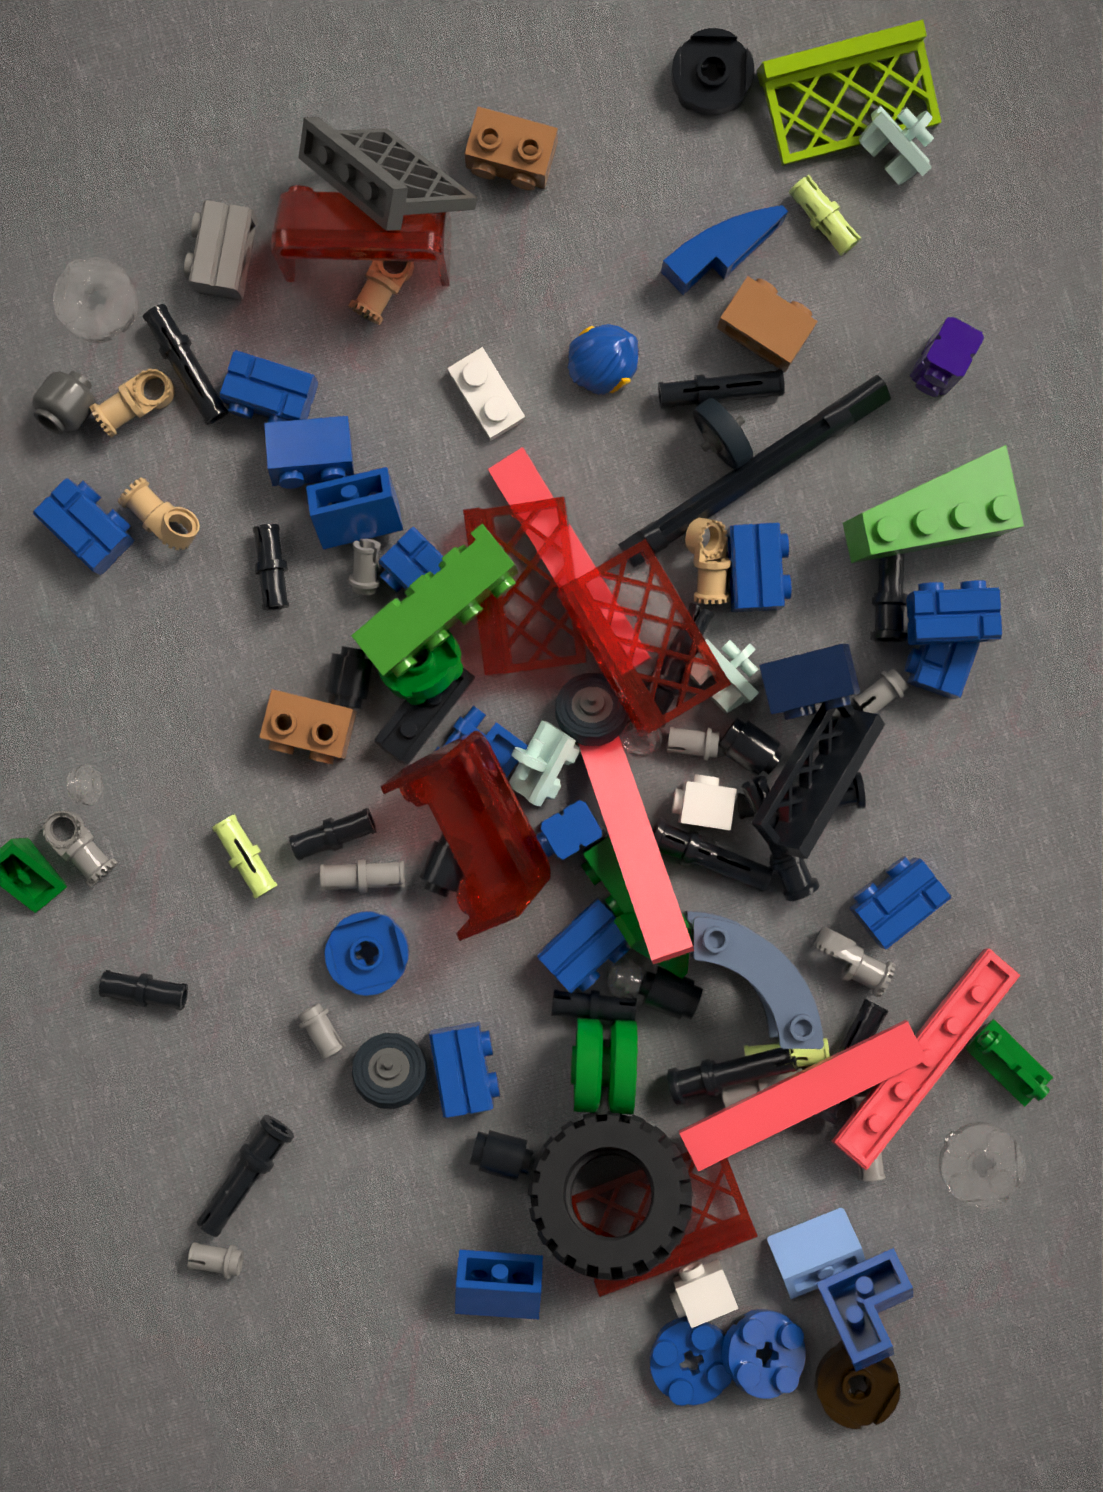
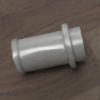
M360 539V542L356 540L353 543V573L349 576V584L352 585V590L355 593L371 595L377 592V587L382 583V579L378 575L380 543L373 539Z
M891 669L888 673L882 671L880 673L882 677L860 695L853 698L859 709L871 699H875L863 708V712L877 713L897 696L900 699L904 697L903 692L908 686L894 669Z
M670 726L667 753L704 756V761H708V757L717 758L719 733L712 732V728H707L706 732Z
M317 1003L298 1015L301 1021L299 1027L300 1029L305 1027L321 1054V1058L325 1059L338 1052L345 1044L341 1041L326 1015L329 1010L327 1008L323 1009L320 1003Z
M193 1242L188 1255V1260H192V1262L189 1261L187 1267L189 1270L223 1274L225 1279H230L231 1276L240 1275L244 1252L237 1250L235 1245H230L229 1248H222Z

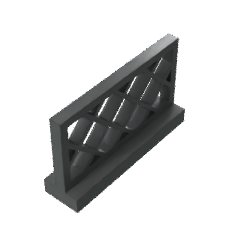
M304 117L298 158L386 231L401 230L403 215L475 210L476 196L387 128L334 130L319 117Z

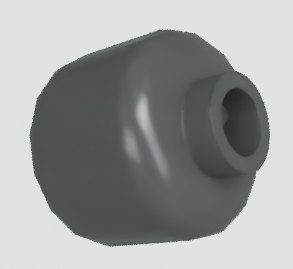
M59 371L51 373L33 396L32 405L36 410L34 413L35 418L45 428L59 435L63 432L71 433L78 431L91 414L89 407L96 403L90 391L91 383L75 371H71L69 374Z

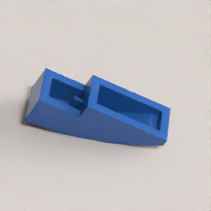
M783 205L754 210L718 223L691 238L665 258L662 263L661 273L682 295L688 292L712 268L725 279L783 224L788 211Z

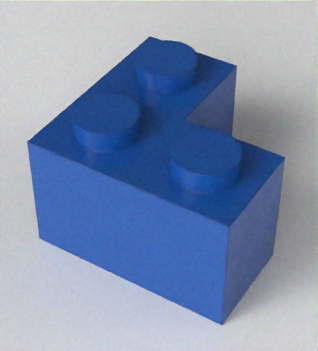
M894 1248L816 1283L856 1372L894 1355L893 1345L878 1313L914 1297L913 1287Z

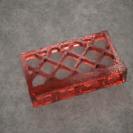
M563 496L487 509L478 507L463 510L468 546L476 541L471 532L483 523L495 540L505 547L503 550L507 555L511 552L528 565L516 580V584L505 596L502 595L496 599L492 594L479 604L483 608V611L477 615L485 676L498 677L512 673L587 663L566 498ZM557 508L559 524L549 537L531 525L541 510ZM531 512L526 520L517 515ZM511 515L522 523L508 544L496 535L495 517ZM528 528L546 541L531 561L514 549V546ZM559 534L561 536L562 548L554 543ZM550 546L562 553L564 558V566L554 579L536 566ZM533 569L551 582L537 602L519 590ZM565 574L567 589L559 583ZM556 587L569 596L570 607L560 620L542 607ZM515 593L533 606L519 626L507 617L505 608ZM538 611L556 623L542 644L524 630ZM570 616L573 630L565 625ZM508 625L515 629V632L512 634L510 638ZM561 628L574 637L576 655L558 657L547 648ZM523 635L536 645L538 649L528 662L513 664L511 647L518 637ZM543 652H545L552 658L538 660Z
M646 539L579 578H575L561 586L556 592L640 737L652 733L662 727V725L731 685ZM638 553L642 554L649 566L646 582L623 576L627 560ZM620 564L617 575L607 572ZM654 576L660 586L652 584ZM597 577L616 581L611 602L595 600L586 584ZM621 583L644 589L639 611L616 605ZM650 591L664 594L668 598L671 605L667 619L645 613ZM600 608L608 610L607 618H605ZM614 612L637 617L632 640L616 636L613 632L611 623ZM675 612L682 623L673 621ZM643 619L665 625L660 648L638 642ZM672 627L688 632L692 639L689 655L666 649ZM621 644L630 646L628 655ZM636 648L658 654L653 676L636 671L632 664ZM697 649L703 659L695 657ZM664 656L687 661L681 684L659 678ZM693 663L708 667L717 683L705 690L688 686ZM642 680L651 682L649 691ZM657 684L680 690L676 707L662 715L654 701ZM686 692L696 694L684 702Z
M688 1151L681 1153L684 1162L692 1159ZM728 1158L720 1161L721 1169L715 1183L692 1173L695 1164L693 1160L691 1161L688 1168L689 1177L713 1187L703 1210L692 1206V1211L701 1215L694 1231L685 1234L680 1245L676 1246L670 1254L671 1256L664 1263H660L644 1275L618 1281L594 1278L599 1297L758 1237ZM640 1169L571 1195L572 1206L580 1223L584 1227L596 1232V1235L617 1237L603 1230L610 1210L614 1207L635 1217L628 1233L635 1230L638 1221L645 1219V1216L641 1214L651 1193L650 1184L647 1185L638 1180L646 1177V1174ZM724 1174L730 1190L719 1185ZM630 1182L647 1190L637 1212L614 1202L621 1186ZM615 1189L610 1200L599 1195ZM717 1190L734 1198L739 1214L722 1220L707 1213ZM593 1197L608 1205L599 1227L582 1220L576 1203ZM705 1217L716 1222L701 1228Z

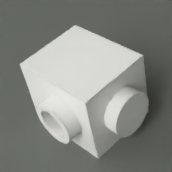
M695 774L694 782L684 781L683 789H675L672 813L679 814V823L731 830L737 789L718 786L719 778Z
M719 1259L702 1265V1262L691 1263L680 1269L679 1275L673 1278L676 1291L669 1294L678 1317L687 1316L691 1328L738 1309Z

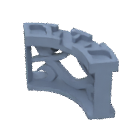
M686 911V920L691 926V942L694 951L690 953L693 954L695 960L727 967L748 980L762 1003L767 1021L768 1036L770 1038H779V1045L783 1049H822L824 1046L823 1031L815 1000L807 983L791 961L769 941L734 920L706 912Z

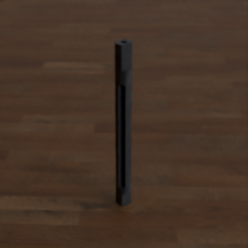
M873 376L817 413L815 417L752 457L742 467L732 470L655 522H651L619 543L618 545L627 561L633 568L642 564L666 548L668 544L684 535L693 520L697 518L708 519L829 438L835 437L891 400L886 383L880 376Z

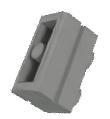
M205 200L203 201L201 213L195 212L191 227L192 237L196 238L194 253H187L184 263V276L189 278V284L194 291L243 300L258 221L253 209Z

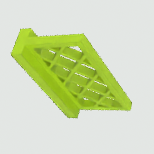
M923 19L770 59L761 63L756 70L760 87L763 86L782 166L862 145L859 142L861 135L855 137L853 135L857 129L864 132L867 128V125L861 121L872 103L878 107L881 105L887 113L892 115L891 118L894 121L896 119L900 120L897 115L901 112L911 93L925 101L927 111L932 116V120L925 128L942 123L924 44L927 34ZM915 53L918 72L912 82L892 71V68L900 56ZM891 59L887 67L880 63L881 61ZM869 65L883 74L872 93L852 81L859 67ZM851 70L848 77H845L840 73L843 71ZM829 75L843 84L833 103L812 91L819 78ZM887 77L907 89L897 108L876 96ZM919 79L921 80L922 89L916 86ZM812 80L808 88L800 84ZM790 86L803 94L793 114L778 105L775 89ZM847 88L867 99L857 119L837 107ZM808 98L828 110L818 129L797 117ZM832 113L852 125L844 140L835 141L822 133ZM781 116L788 120L785 128L783 127ZM795 124L813 137L805 150L790 154L786 135L791 126ZM904 124L899 125L902 130L906 127ZM817 139L825 143V145L813 147Z

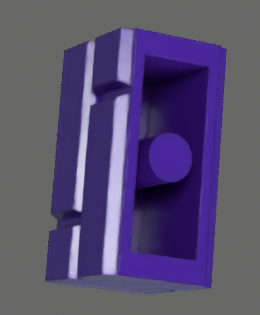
M953 316L947 317L928 340L921 353L922 356L918 359L910 374L912 381L916 382V388L932 397L946 395L964 377L973 360V356L977 353L985 338L982 334L983 332Z

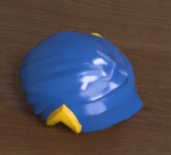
M611 324L590 326L584 329L569 345L567 368L570 378H572L573 383H577L578 386L584 387L594 394L604 395L609 392L614 393L624 385L631 383L630 379L638 369V340L636 336L619 326Z

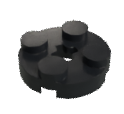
M719 28L703 29L691 35V38L684 42L682 47L678 48L673 59L671 80L679 102L685 109L713 116L734 111L741 106L744 98L750 91L755 68L751 52L748 47L745 49L743 44L737 41L738 37ZM714 63L718 71H724V76L718 77L716 81H710L708 77L703 76L701 71L707 70L708 65Z

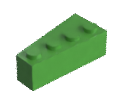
M1006 445L843 522L851 563L1001 536L1024 527Z
M483 523L471 532L476 541L468 547L464 544L450 550L441 558L442 561L438 565L441 569L435 575L431 571L421 575L406 589L404 593L407 597L401 602L398 598L392 600L351 635L383 676L388 678L394 673L399 678L417 663L413 658L425 647L430 652L439 647L450 637L447 632L450 627L459 620L463 625L467 624L483 611L479 604L492 594L498 599L516 584L513 579L518 574L516 565Z

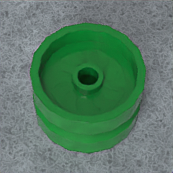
M577 1019L575 1046L572 1045L570 1085H574L573 1112H596L600 1106L601 1087H607V1107L609 1111L625 1115L634 1114L638 1053L637 1021L615 1020L610 1028L608 1047L603 1046V1026L599 1019Z

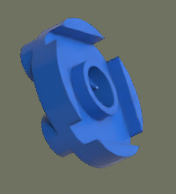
M374 911L357 912L341 920L331 932L325 947V962L331 977L345 989L364 996L376 995L390 989L404 974L409 960V944L403 929L390 916ZM369 941L371 947L377 946L379 954L373 958L374 963L367 965L365 959H357L356 952L362 949L361 942Z
M755 1309L744 1314L746 1317L742 1318L737 1325L732 1324L725 1335L722 1346V1361L726 1372L731 1375L732 1380L736 1383L735 1385L741 1391L757 1398H774L783 1393L794 1391L798 1386L799 1377L803 1371L806 1358L802 1329L787 1316L772 1310ZM765 1342H769V1349L772 1350V1355L767 1363L762 1365V1359L756 1357L757 1349H763Z
M685 1316L670 1321L660 1329L650 1351V1369L653 1380L659 1390L668 1396L673 1403L680 1406L703 1404L716 1398L730 1385L732 1377L726 1372L722 1361V1346L725 1334L720 1328L708 1322L691 1328L688 1318ZM687 1351H692L694 1356L702 1355L703 1360L698 1363V1368L695 1370H690L689 1367L683 1368L680 1363L685 1361L684 1353Z

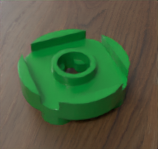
M449 630L447 632L450 637L443 644L431 652L425 647L413 657L414 659L419 655L424 658L428 657L421 666H413L399 678L394 673L387 678L379 672L382 681L394 695L406 699L410 704L420 705L427 699L440 694L454 680L461 676L463 672L461 649Z

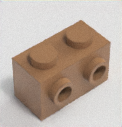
M478 106L465 150L466 168L471 169L474 175L484 179H495V176L509 179L514 186L524 190H534L535 187L545 189L558 143V128Z
M747 276L720 317L717 329L777 368L782 369L783 372H786L818 321L812 318V312L803 304L796 301L789 303L778 296L777 289L769 282L760 278L755 281Z
M271 689L259 738L270 740L268 749L293 755L294 748L298 747L310 750L309 759L333 765L335 757L346 758L357 711Z

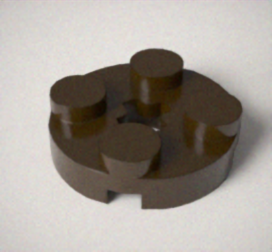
M840 1341L837 1346L831 1348L823 1356L818 1364L815 1374V1391L826 1414L839 1425L850 1429H862L861 1426H868L872 1423L876 1426L888 1419L896 1409L901 1391L898 1373L890 1357L856 1372L842 1341ZM864 1375V1382L868 1386L865 1391L858 1389L854 1394L850 1393L851 1386L848 1380L852 1376Z

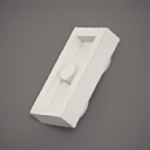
M483 347L447 368L448 373L490 441L526 420L525 415Z

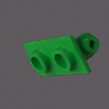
M994 1019L964 1048L1024 1107L1033 1098L1040 1101L1049 1093L1050 1089L1046 1085L1053 1076Z

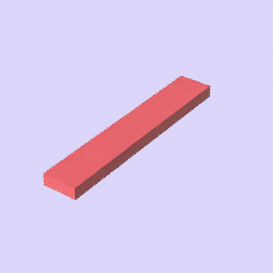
M521 447L490 467L488 471L614 680H618L652 659L526 450Z
M618 736L612 742L600 746H584L578 743L653 965L694 951L620 737Z
M989 948L984 949L915 1035L927 1060L875 1085L831 1142L862 1169L867 1170L1017 981L1020 974Z
M904 1020L679 1130V1134L699 1172L926 1061L927 1058L908 1021Z

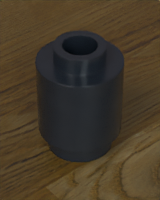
M342 646L340 654L332 653L326 692L330 693L328 703L361 708L362 699H367L373 663L370 659L365 658L366 654L362 649Z
M738 718L734 720L718 744L726 750L724 753L726 756L756 777L762 771L769 775L783 755L777 751L781 744L779 741L749 720L744 723Z
M442 832L439 841L434 840L420 874V878L427 881L424 888L444 897L448 896L449 891L458 893L473 857L469 854L473 845Z
M657 966L654 973L646 971L638 994L644 996L642 1005L677 1019H681L682 1016L692 1019L700 1002L703 988L694 985L695 980L685 976L681 979L667 969Z
M489 1130L488 1134L478 1131L469 1164L478 1166V1171L517 1181L519 1173L528 1174L533 1150L526 1149L528 1140Z

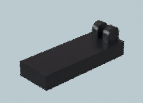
M463 668V672L458 679L454 680L440 694L427 699L424 703L413 705L405 699L374 739V742L386 753L391 754L398 762L408 767L475 680V676Z

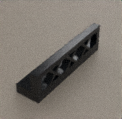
M825 703L821 704L751 821V824L774 852L803 859L809 857L885 726L879 714L857 711L851 704L838 707L837 710L840 712L841 717L834 729H832V715L836 708L826 710ZM817 740H819V754L815 761L812 762V750ZM797 774H799V788L795 795L792 796V783ZM779 808V822L773 829L769 821L776 809Z

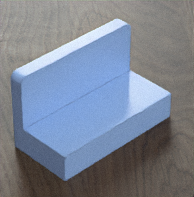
M838 1208L767 1238L790 1299L818 1289L817 1282L865 1261L862 1247L843 1208Z

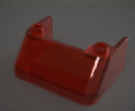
M296 185L289 187L288 192H284L279 196L272 230L271 252L286 282H295V259L437 262L441 285L450 286L451 216L450 212L403 215L401 230L386 231L340 192H316L310 187Z
M473 731L406 766L380 786L383 794L399 788L403 798L408 802H412L417 807L428 804L465 876L459 883V891L456 894L460 909L463 913L468 914L469 919L456 932L459 941L518 918L550 880L551 869L547 856L536 838L495 753L481 732Z

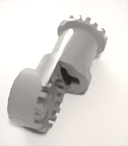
M69 810L56 811L45 819L42 827L45 840L65 862L71 861L87 878L85 883L89 888L100 881L102 875L106 876L118 864L114 858L108 859L94 844V836L84 827V822L75 812ZM60 817L69 818L75 827L74 835L67 841L59 840L53 833V824Z
M823 926L813 947L845 962L841 974L842 980L846 982L853 980L872 989L874 996L881 997L885 992V988H888V984L885 982H891L892 979L888 978V976L892 977L894 975L893 972L896 965L890 961L883 963L865 954L864 949L856 945L857 942Z

